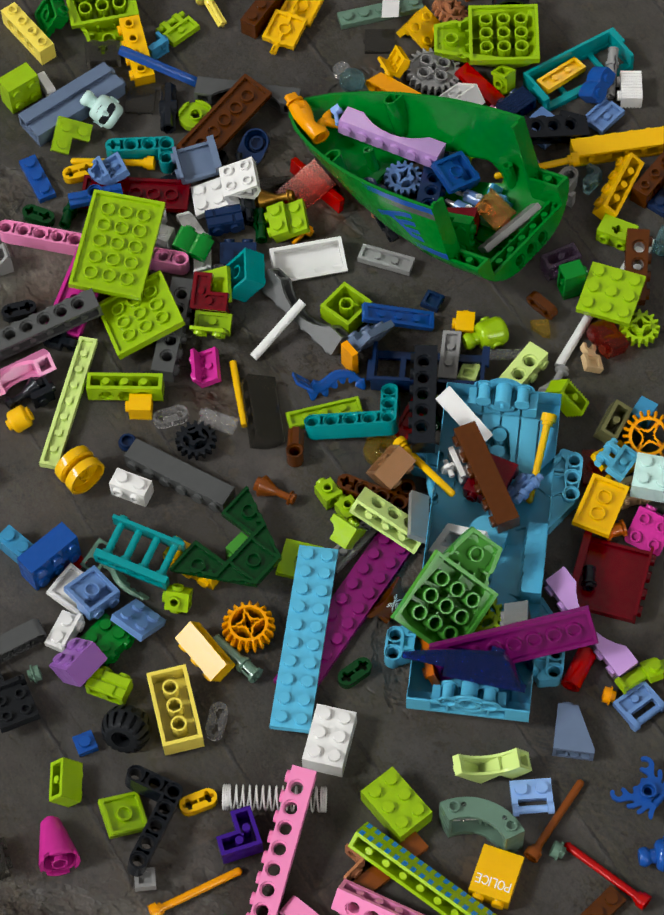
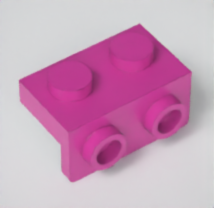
M216 347L201 352L194 348L190 349L189 361L192 369L190 374L192 381L201 388L221 382L219 350Z

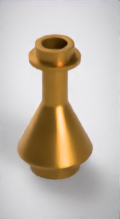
M261 189V192L254 200L256 208L266 209L267 206L273 205L277 201L287 200L290 203L295 201V193L293 190L287 189L286 193L274 194Z

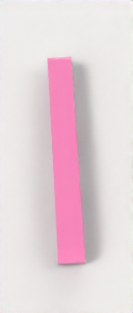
M13 220L0 221V239L2 242L74 256L82 233ZM155 247L149 269L185 275L190 271L189 257L182 251Z

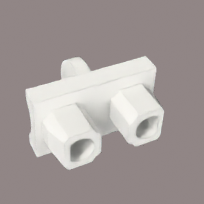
M451 446L448 448V459L442 461L444 466L440 470L443 475L448 474L450 478H453L456 474L460 485H463L468 478L466 471L468 467L467 464L464 466L461 464L460 449L455 450Z

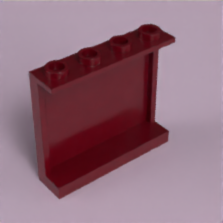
M585 530L572 575L576 581L579 607L588 605L591 613L635 624L636 617H641L643 606H640V602L645 600L648 590L644 588L645 582L649 583L652 575L649 567L654 566L656 555L653 554L654 547L651 546V550L646 551L592 537V532ZM585 565L596 567L595 581L597 586L593 591H585L581 586L584 574L583 567Z

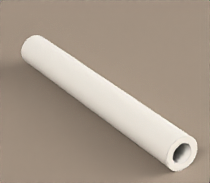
M299 299L252 351L250 355L256 361L301 312L306 304Z
M583 316L556 360L555 367L559 366V364H566L594 317Z

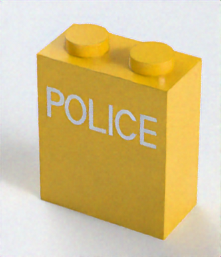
M484 844L468 889V894L480 903L486 902L495 909L503 910L504 908L508 910L523 867L524 857Z

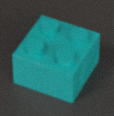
M244 248L227 264L231 269L232 298L242 302H246L263 288L266 283L264 254Z

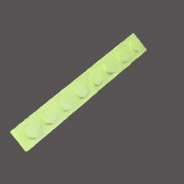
M79 336L39 461L40 467L55 469L58 461L63 457L87 380V372L90 371L96 352L97 339Z

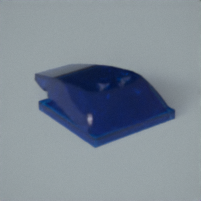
M492 646L491 649L434 647L402 650V658L440 666L439 672L442 676L525 693L527 686L523 682L511 657L505 653L506 649L496 646Z

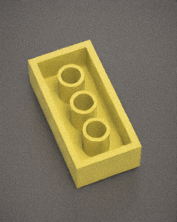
M186 664L146 673L165 756L205 747Z

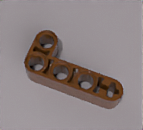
M342 474L337 479V487L346 496L351 494L356 500L364 487H367L394 506H403L399 509L406 514L408 513L409 493L411 490L415 491V483L411 479H403L395 492L350 474Z

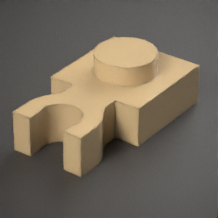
M583 342L580 346L583 354L580 357L584 371L601 374L604 368L600 355L595 353L596 345L592 344L588 348L587 343Z

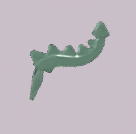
M98 538L80 565L89 569L90 567L85 564L90 557L94 558L93 554L100 543L107 545L108 542ZM103 564L98 565L97 568L99 570L102 566L107 569L114 582L128 594L140 598L142 601L150 598L141 591L138 593L135 588H131L130 583L127 582V577L122 572Z

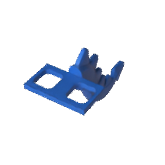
M348 369L334 370L320 381L313 380L311 383L308 379L292 372L296 385L307 390L311 401H314L319 393L327 397L329 388L337 389V381L344 384L346 378H348L349 383L355 381L356 387L362 390L366 389L365 378H360L358 374Z

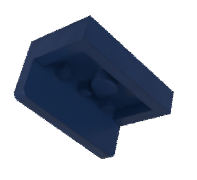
M224 239V242H220V264L227 265L244 248L257 251V243L253 242V239H242V242H235V239Z

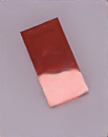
M582 449L581 451L583 457V486H588L593 473L602 476V472L594 465V461L590 457L598 450Z

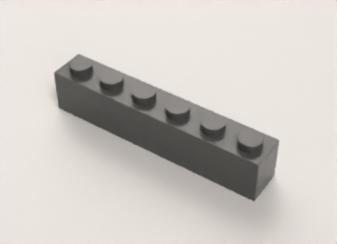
M137 438L124 455L126 466L129 469L141 472L148 479L153 478L159 481L164 487L175 489L180 495L191 497L198 504L203 503L214 512L221 513L236 497L235 487Z

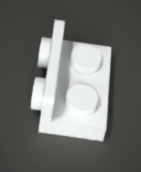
M62 610L44 642L45 646L62 653L67 643L76 638L79 632L83 631L85 627L83 614L78 612L75 615Z

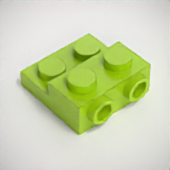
M302 198L287 204L281 201L266 207L267 212L264 213V217L270 226L267 228V233L276 243L310 232L305 202Z

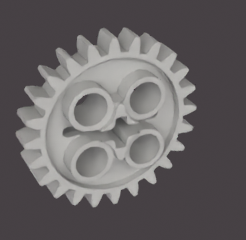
M431 47L429 51L423 48L422 53L417 50L416 55L411 54L409 68L405 71L406 80L410 81L409 85H415V90L420 88L421 93L427 91V95H430L431 92L435 96L437 92L442 94L460 80L454 75L460 68V63L434 55Z

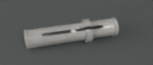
M615 46L608 48V58L605 62V67H609L616 74L613 84L608 88L607 99L615 98L617 68H619V48Z

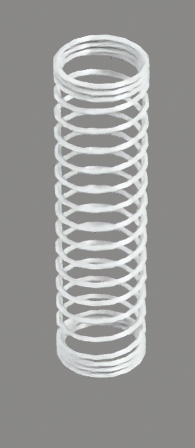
M223 784V811H228L229 807L233 811L235 804L237 809H240L242 802L243 807H245L244 784L242 785L240 807L238 804V785H235L233 808L231 784ZM249 784L248 799L246 806H249L250 802V807L253 811L256 804L257 810L260 811L263 801L264 811L266 812L268 810L270 801V809L272 812L275 809V804L277 805V810H280L278 804V786H275L274 803L272 808L271 785H269L268 788V798L266 807L264 785H262L261 801L259 807L258 785L256 784L254 803L252 808L251 785ZM297 785L295 786V794H298ZM321 786L320 807L318 803V787H315L313 809L312 798L310 800V810L312 813L315 809V803L317 804L318 813H326L327 787ZM290 805L291 812L294 811L295 805H293V809L292 805Z

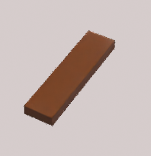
M416 831L399 844L417 858L429 849V846ZM372 865L353 882L376 892L392 878Z

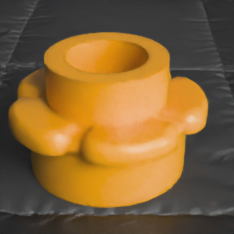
M613 686L611 688L604 687L601 702L609 705L610 702L613 703L615 701L617 691L613 690Z

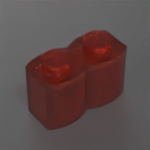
M600 320L590 324L586 331L588 339L598 347L599 352L606 359L625 353L629 346L627 338L617 330L613 322Z

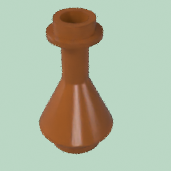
M267 475L259 476L253 486V490L256 491L258 497L277 496L287 500L286 505H293L297 498V494L293 490L288 493L279 489Z

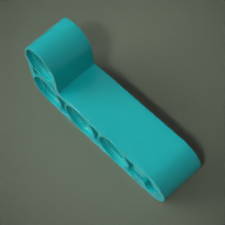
M169 136L112 138L105 143L107 157L117 151L122 159L147 158V156H155V159L159 160V167L162 173L170 174L176 168V163L173 164L170 156L173 153L172 147L175 144L174 140Z

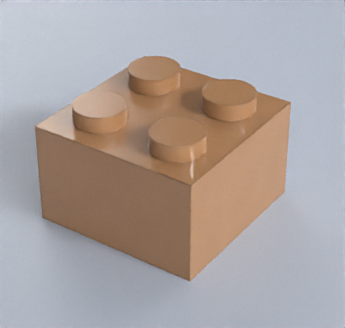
M390 444L367 470L366 474L377 485L389 490L395 489L402 482V476L409 474L413 470V464L416 460L400 445Z

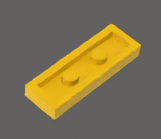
M574 56L537 79L536 83L548 95L584 73L586 66Z

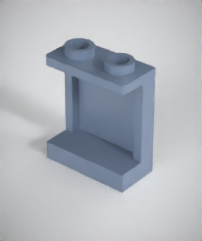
M213 135L206 136V142L181 149H176L175 146L172 147L173 153L170 156L173 164L176 163L178 168L175 169L177 180L181 179L183 185L220 175L219 168L222 167Z

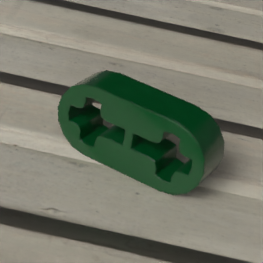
M28 204L22 209L23 218L29 223L45 227H52L55 224L54 213L48 209L33 204Z
M360 657L338 673L339 686L344 689H350L368 677L372 671L370 660ZM360 664H361L362 666H365V665H366V670H365V671H364V669H360V670H359V665H360ZM343 676L350 677V682L347 680L343 681Z

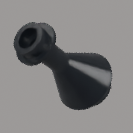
M30 377L21 393L12 399L6 397L7 400L4 402L8 409L12 410L16 407V404L26 398H31V393L45 387L39 377L35 379Z

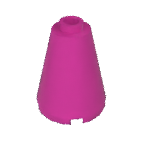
M47 816L40 823L38 866L40 872L44 871L48 876L65 875L70 872V868L75 866V869L79 866L81 862L80 854L60 818Z

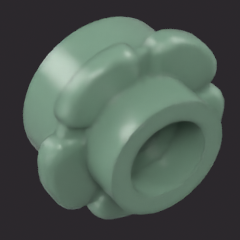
M30 665V669L27 670L29 680L37 684L38 681L43 680L41 670L38 665Z
M554 841L549 852V856L553 857V860L563 858L566 852L563 841Z

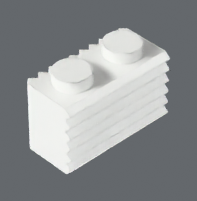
M620 70V76L616 77V87H619V90H617V101H620L621 108L642 107V71Z

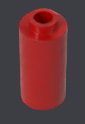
M585 646L577 649L561 681V684L566 689L579 692L596 659V655L591 648Z

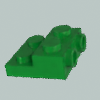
M42 0L34 13L38 27L50 38L55 29L62 30L68 22L69 9L65 6L64 0Z
M448 212L460 248L469 252L474 251L476 248L474 235L477 230V225L474 224V217Z
M107 613L80 637L81 639L93 641L108 658L103 663L106 667L111 663H115L120 654L125 649L128 650L135 640L132 635L110 620L111 617Z

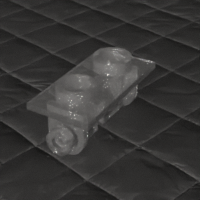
M205 407V409L201 408L199 415L201 417L198 424L204 421L205 426L210 424L212 429L233 435L240 419Z

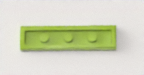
M359 396L286 412L285 416L289 429L293 426L304 429V419L309 415L362 412L363 409Z

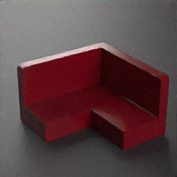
M194 271L190 309L193 311L201 310L230 314V310H228L229 293L212 292L214 274Z

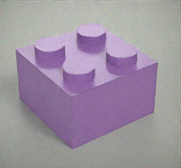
M76 637L67 643L62 653L55 655L49 667L63 683L81 687L108 658L93 641Z

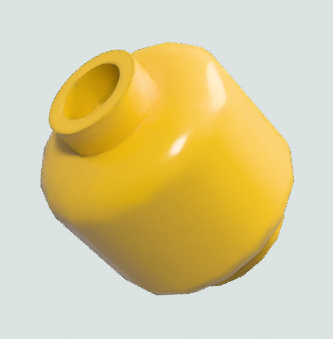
M19 405L7 412L5 423L10 431L14 430L17 433H21L33 425L35 418L28 406Z

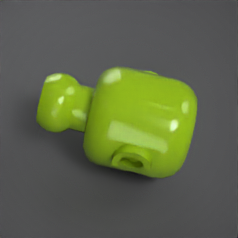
M486 316L476 323L474 333L463 334L462 343L467 350H473L477 345L482 350L483 346H489L490 349L494 350L509 340V331L501 317L494 316L490 318Z

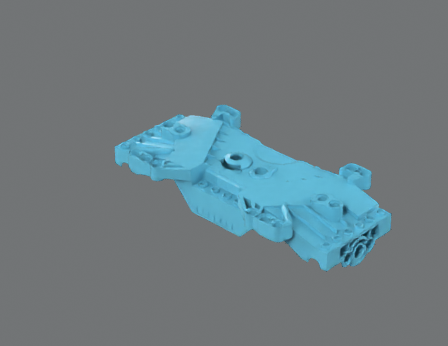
M495 378L490 381L479 380L474 385L447 382L446 388L450 386L492 432L493 436L485 442L489 452L518 464L519 474H532L543 427L540 420L542 412L555 414L557 419L553 427H550L540 474L543 475L544 479L535 491L533 502L528 504L526 501H522L519 505L515 503L514 506L520 516V526L498 534L496 528L491 527L488 519L490 517L489 512L484 511L482 504L470 502L464 497L463 487L465 484L460 485L456 474L453 478H450L448 474L443 475L440 469L444 466L442 461L448 459V448L453 446L455 450L459 449V447L455 448L452 441L454 428L459 427V425L443 408L439 445L435 444V453L416 454L455 491V495L453 497L448 496L415 463L411 474L427 480L426 485L429 494L430 512L423 567L431 557L428 550L448 523L469 528L472 526L475 529L487 531L489 538L503 548L497 566L488 579L489 587L499 594L497 596V605L502 604L503 609L501 611H504V603L528 600L531 619L553 614L544 598L541 597L548 535L578 506L583 468V457L577 452L561 449L556 455L562 394L538 392L530 385L520 384L508 378ZM392 626L386 633L384 647L385 665L388 668L394 669L411 663L406 695L407 709L529 723L533 680L539 688L556 687L562 681L565 651L556 653L560 656L559 658H553L551 655L443 680L440 681V684H433L432 686L430 681L426 680L423 675L422 668L425 667V664L422 662L419 653L422 650V646L416 635L404 626ZM397 636L400 639L392 640L391 637ZM391 654L397 655L396 658H390L388 656ZM554 672L557 673L558 676L553 677L549 675V673Z

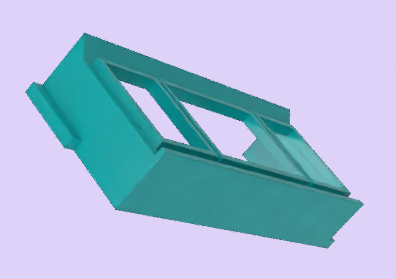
M612 27L524 72L523 86L536 97L546 110L551 112L578 98L582 85L568 92L561 86L557 89L561 96L550 101L548 95L536 83L537 79L574 56L579 61L588 58L594 66L604 67L594 54L611 46L619 48L618 57L623 62L617 68V77H619L620 70L630 71L633 69L634 54L624 44L625 39Z

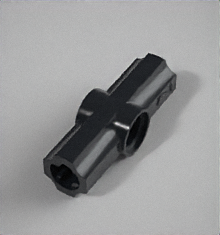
M171 82L161 85V100H159L160 128L166 134H172V132L176 131V116H178L176 85Z

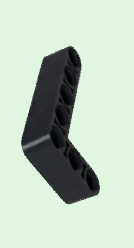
M132 765L127 770L125 778L126 787L157 802L130 854L127 865L128 873L139 877L146 871L180 803L183 788L177 782L140 765ZM131 776H137L139 779L135 780ZM150 784H154L158 786V788H152L150 787ZM168 793H174L176 797H171ZM160 810H166L168 814H162ZM151 827H157L159 831H153ZM148 844L151 848L146 849L142 845ZM138 861V862H140L142 865H141V866H135V865L133 864V862Z

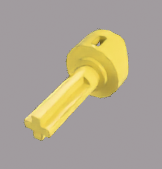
M195 0L198 5L206 6L218 28H223L227 24L214 0Z

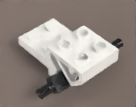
M237 152L235 153L236 162L219 168L220 177L191 187L197 219L205 217L204 210L240 204L241 210L246 212L247 221L254 220L253 211L256 209L254 200L261 192L256 162L253 157L243 159L242 153Z

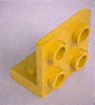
M425 5L396 34L400 38L405 34L407 36L410 35L421 49L424 48L426 51H429V48L434 46V24L441 22Z

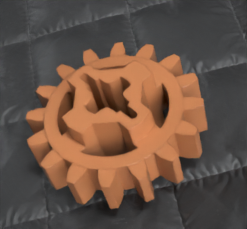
M434 0L431 6V12H434V16L439 17L438 20H442V22L451 20L462 21L465 17H468V11L465 10L466 7L461 6V2H457V0Z

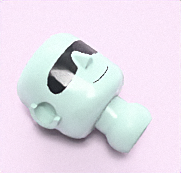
M87 90L80 99L81 105L91 108L89 116L101 128H113L123 113V107L113 96L101 95L97 98L92 91Z

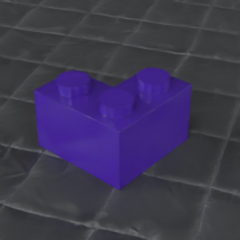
M250 805L230 811L235 831L216 836L223 864L264 852L262 840Z

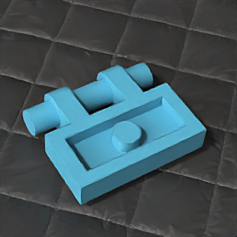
M611 438L603 446V451L596 455L594 465L600 467L602 464H606L608 467L605 469V472L618 482H621L636 462L637 452L626 444L619 447L617 445L618 440ZM613 453L615 457L612 458L609 454Z

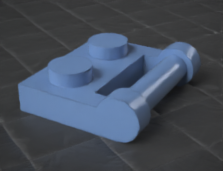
M646 681L627 691V694H623L612 704L634 732L638 731L642 724L657 713L664 712V701ZM651 701L655 704V706L637 719L632 716Z

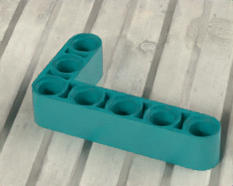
M389 383L382 387L379 411L312 414L304 419L307 437L311 440L391 436L396 434L399 430L400 417L398 386Z

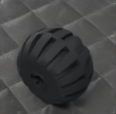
M121 704L110 709L105 714L101 725V733L105 743L111 746V749L125 753H135L141 750L148 743L152 730L146 713L130 704Z

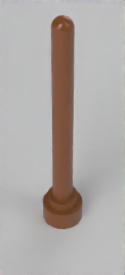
M579 779L576 781L535 844H531V846L526 848L523 855L533 863L539 861L542 856V847L584 786L583 780Z

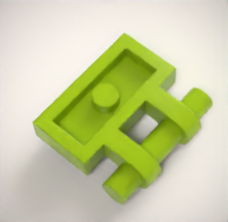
M183 11L173 14L171 19L166 22L163 21L155 29L156 32L159 31L168 38L169 44L172 47H176L200 30V25L189 15L185 17L186 15Z

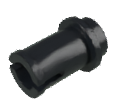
M585 565L583 567L584 574L581 586L585 591H593L597 586L595 581L596 567Z

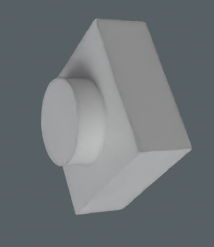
M155 867L147 868L144 874L139 877L134 876L135 892L156 890Z

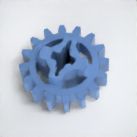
M398 160L396 165L391 163L390 168H386L383 179L385 180L384 185L388 186V191L393 190V193H398L401 196L406 194L408 198L410 193L415 195L416 191L419 190L422 172H418L419 167L414 168L412 162L408 165L406 160H404L403 164Z

